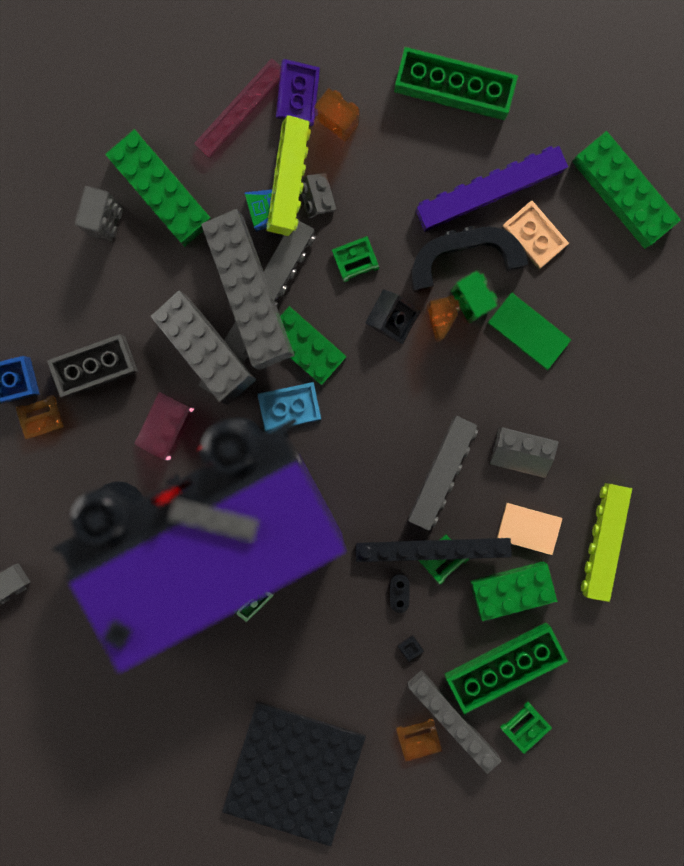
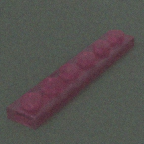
M271 58L194 143L195 146L210 158L280 81L281 66Z

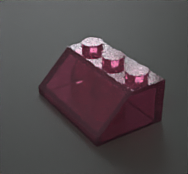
M159 392L134 444L165 461L169 460L194 408Z

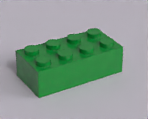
M544 561L470 580L478 614L482 621L558 602L548 564Z

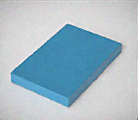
M314 382L257 394L265 431H270L293 418L297 420L294 425L321 420Z

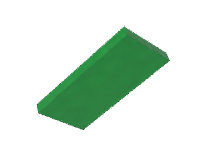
M510 293L488 321L490 326L546 370L551 367L571 341L568 336L513 293Z

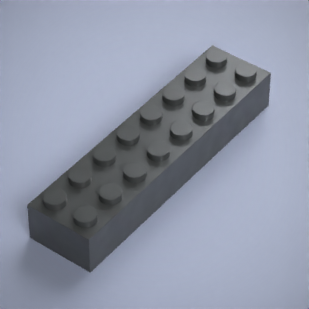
M234 209L202 223L201 225L252 366L257 370H261L295 356L243 215L238 209Z

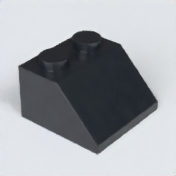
M383 289L365 323L383 335L403 344L420 310L400 295Z

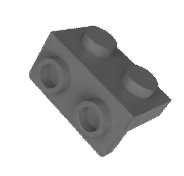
M326 173L307 175L301 179L303 183L301 195L308 218L337 210Z

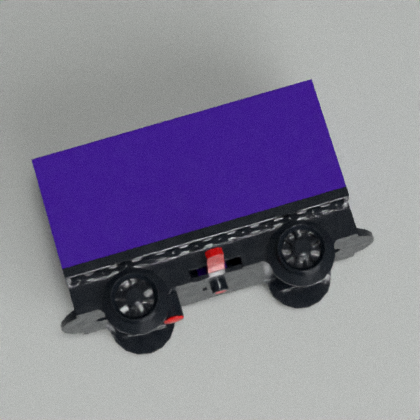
M234 417L218 422L207 431L202 445L197 448L199 450L197 452L204 463V466L182 478H179L178 474L166 479L167 486L146 497L135 486L127 482L114 481L105 484L100 489L85 493L76 501L71 512V525L75 535L52 547L51 550L54 553L60 552L68 566L70 573L66 575V578L119 673L345 552L343 534L287 433V430L297 422L296 418L268 432H263L255 422L247 418ZM177 498L258 519L259 523L254 541L169 520L174 499ZM114 619L133 629L121 650L102 640Z

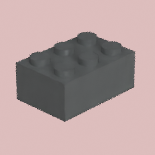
M85 186L75 225L91 237L112 242L118 231V227H116L117 221L122 217V205L109 192Z

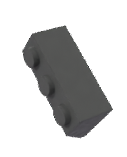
M499 427L490 464L546 478L555 459L559 441Z

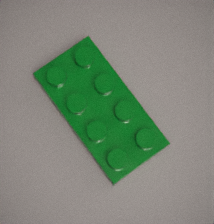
M289 306L280 317L295 355L290 358L320 385H323L347 356Z

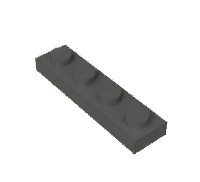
M177 498L174 499L169 519L252 542L254 541L259 523L258 519Z

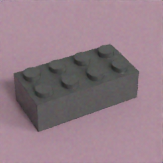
M121 334L47 360L57 390L62 398L74 396L138 372L127 339Z

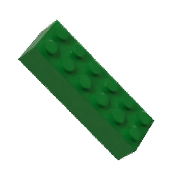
M404 47L394 93L505 120L510 110L518 75Z
M135 129L105 154L184 247L204 231L201 224L211 220L210 216Z
M607 131L572 160L576 168L644 249L656 242L681 221Z
M544 623L444 675L465 714L568 662L551 626Z

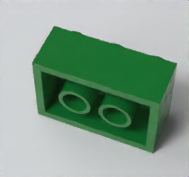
M478 271L458 281L450 290L468 323L489 313L497 306L496 302L498 301L494 292L488 290L485 276L479 274Z

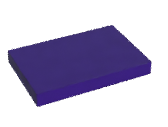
M287 59L282 60L276 110L277 119L284 120L287 115L309 121V126L314 125L320 67Z

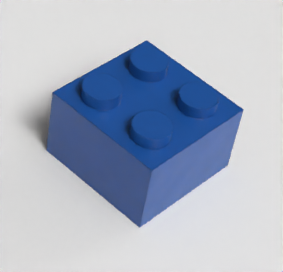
M20 356L0 362V404L40 395L30 357Z

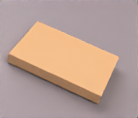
M532 200L502 226L519 240L526 255L538 269L543 267L569 244Z
M506 503L497 538H511V544L553 555L563 518Z

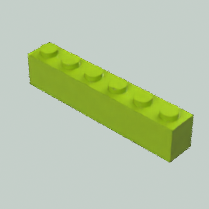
M287 115L282 122L266 231L289 236L298 226L296 213L299 212L301 201L298 199L299 194L303 190L301 178L306 170V165H304V158L308 154L306 143L311 134V129H308L309 121Z
M608 483L601 487V504L598 505L596 510L597 524H594L592 529L594 539L593 543H590L588 550L590 559L585 565L586 579L583 580L581 585L582 595L587 598L610 602L632 488Z

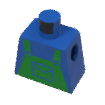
M272 190L245 192L256 232L267 228Z

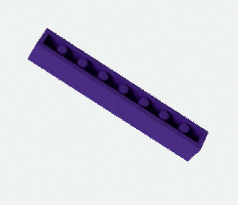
M549 146L543 149L539 155L535 156V153L530 154L524 158L525 161L520 163L514 161L508 164L504 170L496 169L491 171L489 176L485 178L480 176L473 179L469 185H458L454 188V191L448 194L447 191L442 192L432 201L429 199L421 201L416 208V213L424 232L563 173L568 168L560 146L555 148Z

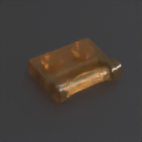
M54 395L47 396V399L26 406L20 405L16 407L25 439L64 428ZM48 406L50 408L49 412L30 418L26 417V413Z
M433 717L428 718V721L404 728L402 726L396 728L405 761L442 751ZM430 728L431 732L405 739V735Z

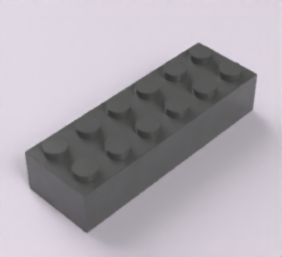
M181 291L176 292L151 315V318L219 402L229 405L257 380L190 298Z

